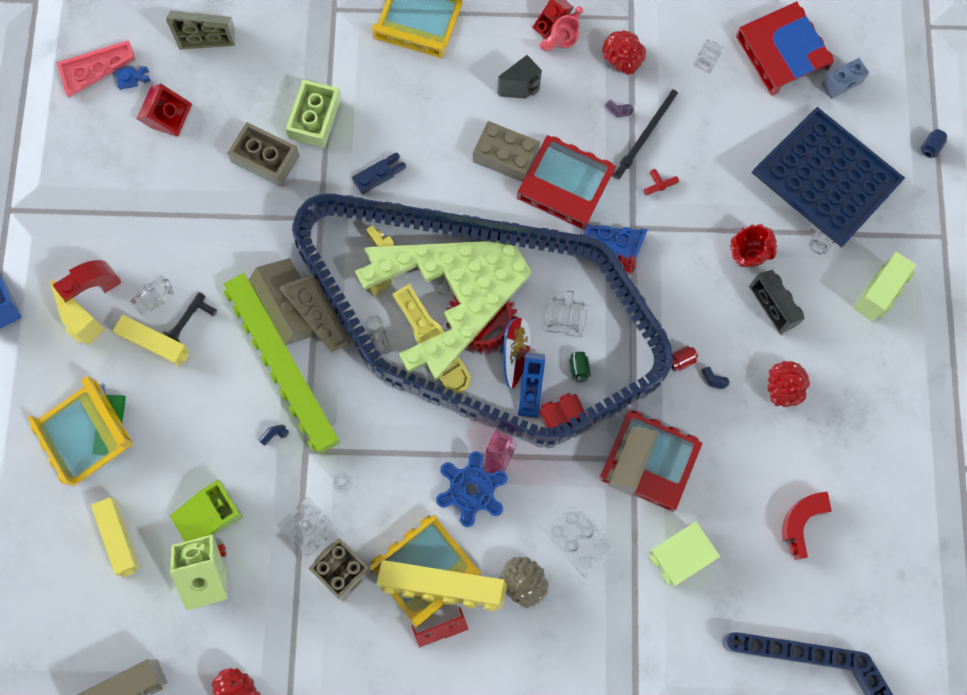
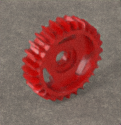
M455 294L453 298L456 302L449 301V305L452 308L460 305ZM509 299L465 348V351L471 347L473 354L476 349H479L480 355H482L483 349H486L487 353L490 354L492 347L497 352L498 344L501 347L504 346L503 340L507 325L512 319L518 318V316H513L517 314V309H511L515 306V303H508ZM447 322L446 327L451 328L449 323ZM498 327H501L503 329V331L493 339L487 340L485 338Z

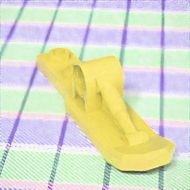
M410 283L392 294L412 326L415 340L418 344L444 333L440 324L429 316ZM458 356L439 379L446 391L451 389L454 391L453 393L457 394V392L461 393L468 388L471 376Z

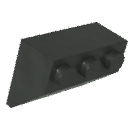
M773 270L759 273L749 285V288L781 335L799 325L805 318L802 309L794 303L791 292L783 286L781 277L775 274Z

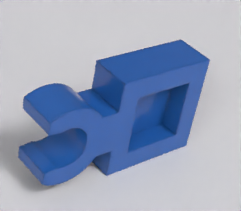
M134 66L115 70L117 85L120 90L137 87L138 81L143 83L151 81L149 75L143 76L144 73H149L148 68L145 66L140 67L138 71L135 70Z

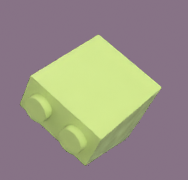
M697 521L649 552L651 563L655 567L660 568L663 573L661 574L663 581L672 587L720 557Z

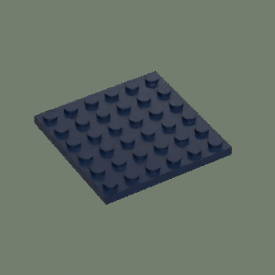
M816 107L751 172L841 248L905 179L903 175L819 107Z

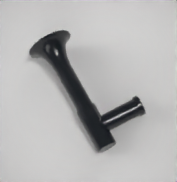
M198 292L176 326L168 332L163 331V334L180 342L179 335L198 308L207 312L212 317L216 315L217 309L204 303L203 301L206 296Z

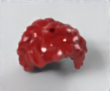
M615 31L604 40L602 47L604 59H607L610 65H614L618 72L621 71L626 75L634 74L645 60V47L639 42L638 36L630 31Z
M751 224L749 227L741 228V231L731 239L730 249L732 250L733 260L740 267H755L763 264L766 260H773L777 254V240L772 229L767 226L764 227L763 224H757L756 226Z
M782 361L775 364L768 371V382L770 383L767 386V390L771 392L769 396L775 406H797L806 399V389L810 386L809 375L799 363Z
M237 668L221 670L218 673V677H215L211 683L214 695H261L260 692L256 691L257 688L254 686V680L247 673H242Z

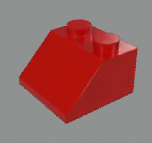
M163 84L150 87L136 119L154 130L177 137L192 103Z

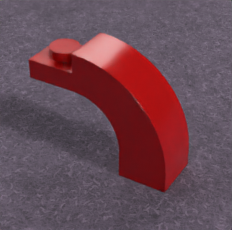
M93 260L70 269V274L54 283L53 287L66 303L83 291L99 286L104 293H107L121 284V280L106 261Z
M828 491L815 493L799 500L790 508L784 518L782 541L791 540L789 550L790 554L794 556V560L808 558L804 540V526L808 519L812 516L832 512Z

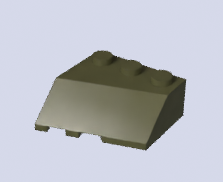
M170 11L166 17L167 24L180 50L235 46V29L231 17Z

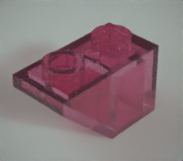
M495 430L486 449L483 465L485 472L491 474L499 470L505 472L518 445L514 438Z

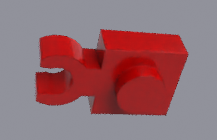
M620 255L619 262L623 264L627 275H630L635 270L634 255H631L629 258Z

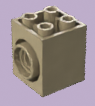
M340 538L326 547L308 568L343 602L373 572Z

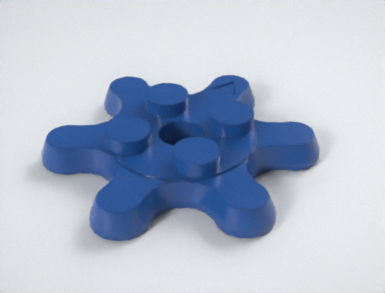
M474 451L469 455L468 465L464 469H459L450 462H446L441 466V474L449 480L450 488L448 491L440 493L436 498V502L442 508L450 505L458 506L461 510L460 523L464 527H471L475 523V515L479 510H486L492 516H499L503 512V505L495 499L494 490L496 487L506 484L507 474L501 470L492 474L485 472L482 467L484 457L479 451ZM470 483L476 484L478 488L477 493L474 495L469 494L467 491V486Z

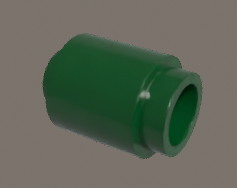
M585 352L570 354L571 378L576 380V382L587 381L591 376L588 356H586Z

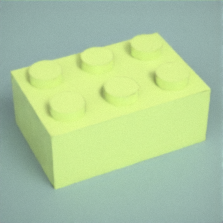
M305 79L302 80L286 127L290 140L321 148L326 147L341 102L339 88Z
M896 251L882 265L853 309L872 322L877 317L882 318L894 305V299L901 295L905 289L903 286L906 282H909L914 276L913 270L916 264Z

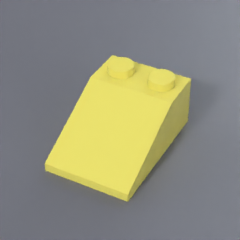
M52 279L50 284L61 321L67 327L65 331L79 344L83 341L86 345H89L105 328L75 299L72 298L65 303L54 289L53 284L56 281Z

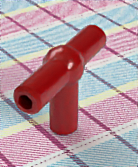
M652 169L650 175L656 184L644 188L643 192L647 196L657 191H664L667 187L679 183V178L674 176L663 181L657 170Z

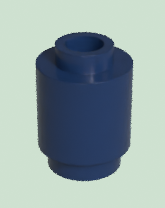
M940 129L930 132L921 146L923 155L928 158L937 157L947 142V134Z

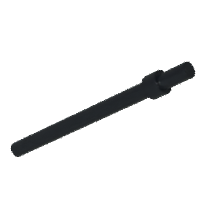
M671 90L630 152L622 158L619 168L613 175L616 179L619 180L626 169L631 167L633 159L677 96L678 92L676 90Z

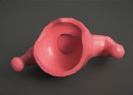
M578 6L573 14L560 17L552 26L550 36L539 44L540 48L544 51H550L557 46L569 48L575 45L579 36V15L583 13V8Z

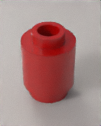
M686 345L673 352L671 369L674 372L682 371L697 363L698 353L695 348H690Z

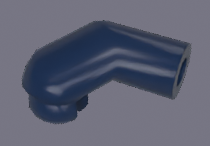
M710 366L701 370L710 387L725 389L729 386V379L714 375Z
M282 424L272 426L258 440L266 446L274 436L279 435L280 438H286L289 435V430Z

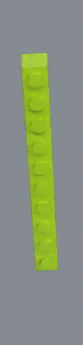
M243 272L223 283L226 288L223 291L228 301L232 300L235 304L232 307L238 318L242 317L244 323L241 324L246 334L251 333L254 338L250 340L256 351L260 349L263 354L260 356L261 361L265 367L269 366L271 368L270 377L275 384H280L282 389L278 390L284 401L289 400L291 406L288 409L293 417L298 416L301 422L298 426L303 435L308 434L310 440L307 442L313 452L317 450L319 455L340 444L341 442L287 347L284 345L245 273Z

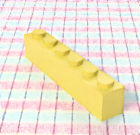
M385 560L381 562L376 583L382 590L381 592L388 595H394V592L402 593V596L407 598L420 596L423 600L431 602L434 599H438L448 605H455L456 602L462 603L467 608L480 606L490 612H496V609H503L507 584L503 579Z

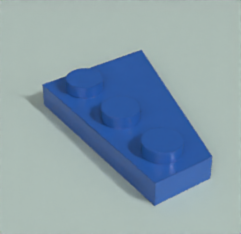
M587 225L584 234L593 236L605 243L618 258L620 255H624L625 258L634 255V260L636 261L648 229L641 228V230H636L628 227L622 229L611 228V226Z

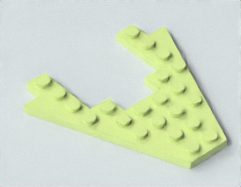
M510 240L506 241V245L500 244V241H496V243L485 241L365 248V253L371 264L355 271V275L363 290L417 267L425 282L444 275L460 305L444 312L451 330L399 353V357L408 373L427 365L434 380H437L531 276L532 271L517 246L509 245Z

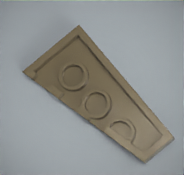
M313 274L282 285L279 288L332 353L351 344L336 313L327 300L324 290Z

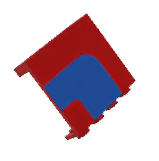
M797 1L739 27L736 34L737 40L771 96L778 94L782 86L825 67L826 71L829 70L834 62L832 53L827 50L822 37L817 34L813 23L809 21L805 15V10L803 7H800Z

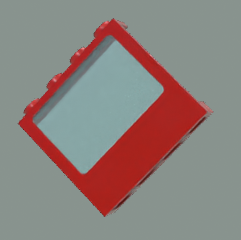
M547 135L517 192V199L585 231L610 178L614 175L616 166L608 160L597 158L591 152L580 150L573 144H566L558 137Z
M627 411L598 480L609 484L610 480L607 479L610 469H615L617 461L614 459L618 449H623L625 443L621 441L626 430L630 431L632 426L656 430L659 433L638 487L632 495L674 512L678 507L703 443L698 441L699 438L696 436L681 434L680 430L675 427L669 426L667 428L656 419L650 418L649 420L642 417L643 415L637 411Z

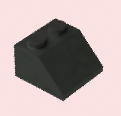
M528 55L524 56L498 76L497 94L500 97L523 99L530 95L534 96L540 90L542 70Z

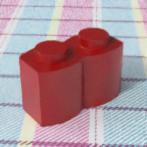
M570 393L559 398L560 401L556 403L550 401L541 406L542 409L539 411L546 428L560 426L564 422L571 425L569 419L572 417L580 421L578 418L579 413L583 412L587 415L577 394L571 395Z

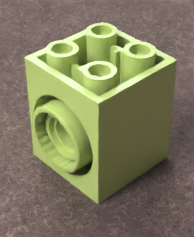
M213 534L171 545L170 573L186 610L228 599L227 570Z

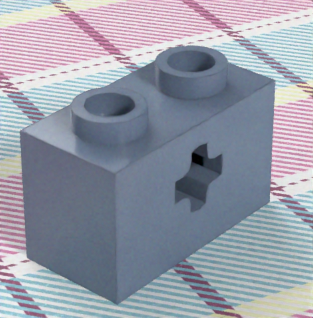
M857 58L828 73L822 86L832 99L863 83L869 71L861 59Z

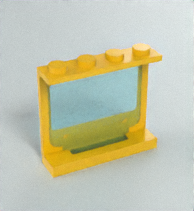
M386 0L378 24H373V39L443 59L463 0Z
M89 376L81 380L83 388L40 418L28 417L31 424L30 429L38 436L40 447L47 452L49 456L48 461L57 470L59 481L70 486H76L134 445L98 381Z
M436 515L425 517L420 522L421 526L418 529L412 528L404 535L405 539L400 543L398 541L394 542L388 547L389 552L384 556L380 554L371 561L373 565L370 566L377 577L382 560L482 575L480 570L475 567L440 523ZM396 592L392 595L416 628L445 605L442 600L434 599L431 602L423 600L420 596L407 598L402 596V593Z

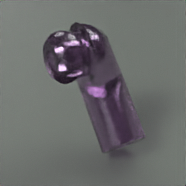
M612 100L605 104V107L617 118L630 116L634 110L631 104L617 106Z

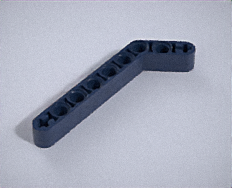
M739 632L728 633L723 637V646L727 651L849 670L853 673L865 695H893L872 658L865 652ZM730 639L740 642L744 641L743 645H733L730 643ZM752 640H756L759 643L757 651H753L751 648ZM774 643H777L780 647L777 655L772 652V645ZM795 646L801 651L798 658L793 655V648ZM815 650L821 652V659L819 661L814 658ZM837 653L841 654L842 656V662L840 664L836 663L835 661V655ZM858 656L863 660L862 667H858L856 664ZM870 675L875 680L872 687L867 682Z

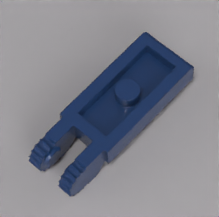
M397 152L352 176V180L361 194L388 181L406 168L404 162L395 165L392 169L389 167V165L400 158Z

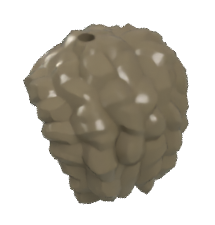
M513 557L510 561H507L499 579L505 580L507 584V595L513 602L525 608L539 604L548 593L549 584L547 579H545L544 569L536 561L531 562L528 557Z

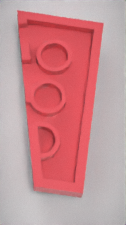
M128 40L59 61L57 66L65 93L69 98L136 59L131 43Z

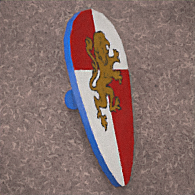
M514 318L509 322L505 331L504 346L500 349V352L504 354V374L509 388H514L518 383L524 369L525 353L529 352L531 331L527 321L523 318Z

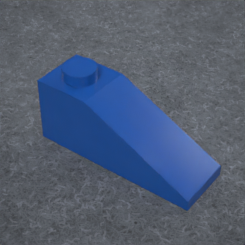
M525 353L518 411L520 416L538 418L545 354Z

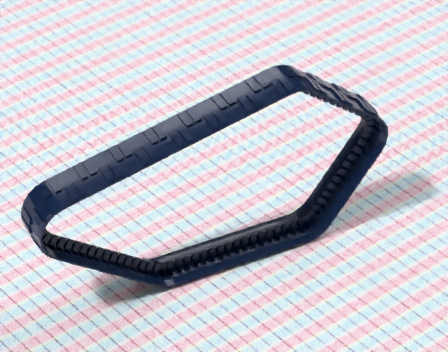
M317 194L305 200L297 210L294 222L292 223V233L296 248L300 250L299 254L315 279H318L327 296V300L336 315H338L340 323L356 348L358 347V353L368 369L378 379L392 388L395 387L402 392L404 390L423 398L426 402H432L433 405L438 407L442 406L455 411L462 417H469L474 422L484 423L496 428L501 433L505 432L508 436H515L535 444L536 447L554 448V446L564 443L573 437L580 436L582 433L590 430L593 425L621 412L627 405L636 400L645 398L661 385V381H664L669 374L673 358L667 332L662 328L659 320L655 318L647 306L643 295H640L639 289L627 275L617 255L605 243L593 236L560 232L554 229L548 230V228H536L507 221L483 219L477 216L471 217L465 214L441 212V210H431L429 208L405 206L399 203L393 204L387 201L369 200L351 195ZM337 213L339 217H343L345 214L346 218L350 219L356 216V220L365 218V221L371 222L372 219H375V223L380 224L381 221H385L384 224L391 225V222H393L394 226L398 227L404 224V228H410L411 225L416 230L422 227L423 231L428 232L429 229H433L432 232L438 233L440 230L442 234L448 235L449 232H452V236L461 234V237L464 238L470 235L471 239L477 240V237H481V241H487L488 238L493 243L500 240V244L505 245L506 241L510 240L509 245L512 246L518 243L519 247L525 248V245H529V249H535L536 246L541 251L548 248V252L554 253V250H558L559 254H564L565 251L567 255L571 256L576 253L577 257H582L583 255V258L593 261L598 267L603 265L600 268L602 274L609 273L605 276L608 282L614 281L610 284L613 290L619 289L615 293L618 298L624 297L620 302L623 306L629 304V307L626 309L627 313L635 314L631 317L634 323L640 321L636 327L639 331L645 329V332L642 333L644 339L650 337L651 340L647 344L649 347H653L651 351L654 362L651 370L645 375L648 382L641 377L637 380L640 388L633 382L629 384L632 392L626 387L620 390L623 398L618 392L612 394L614 403L609 397L603 399L606 408L601 402L595 404L597 413L590 407L586 409L589 417L583 412L578 414L580 423L575 417L569 419L571 428L564 422L560 426L547 428L546 435L545 427H540L539 433H537L538 425L533 423L527 429L528 421L522 420L521 424L518 425L519 418L514 415L511 421H508L509 413L504 412L501 417H498L500 410L494 408L492 414L489 413L491 406L487 404L481 410L482 402L476 400L472 406V398L468 396L462 402L463 394L458 392L452 398L454 391L451 389H447L446 393L443 394L444 387L438 385L436 390H433L434 382L429 381L427 386H424L426 379L420 377L416 383L417 375L411 373L408 379H406L407 371L401 370L399 375H397L398 368L395 366L391 367L382 357L374 361L380 356L378 350L369 353L375 348L374 343L365 344L370 340L368 334L359 336L366 331L363 325L354 328L360 323L358 317L349 320L355 315L353 309L345 311L350 307L348 301L340 303L346 298L343 293L335 295L341 290L338 285L330 287L336 282L333 277L325 279L331 273L329 269L322 270L326 266L324 261L317 262L321 259L320 254H312L316 251L315 246L311 245L313 244L312 239L309 238L311 237L312 227L322 217L334 216Z

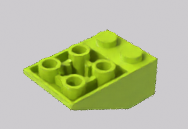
M219 479L200 490L169 515L184 542L212 534L214 536L244 517L226 486Z

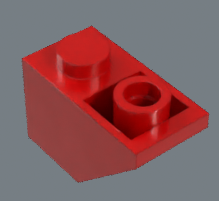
M549 0L532 28L546 39L550 36L554 23L560 17L570 15L574 7L566 0Z

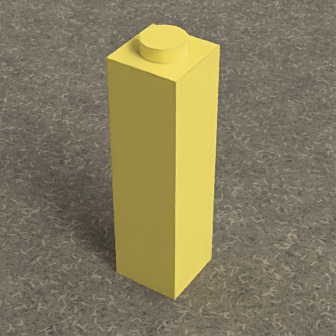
M123 314L112 331L119 338L178 367L188 358L189 349L184 344Z
M109 497L92 504L91 508L114 574L123 578L135 574L134 570L139 569L140 566L116 499Z

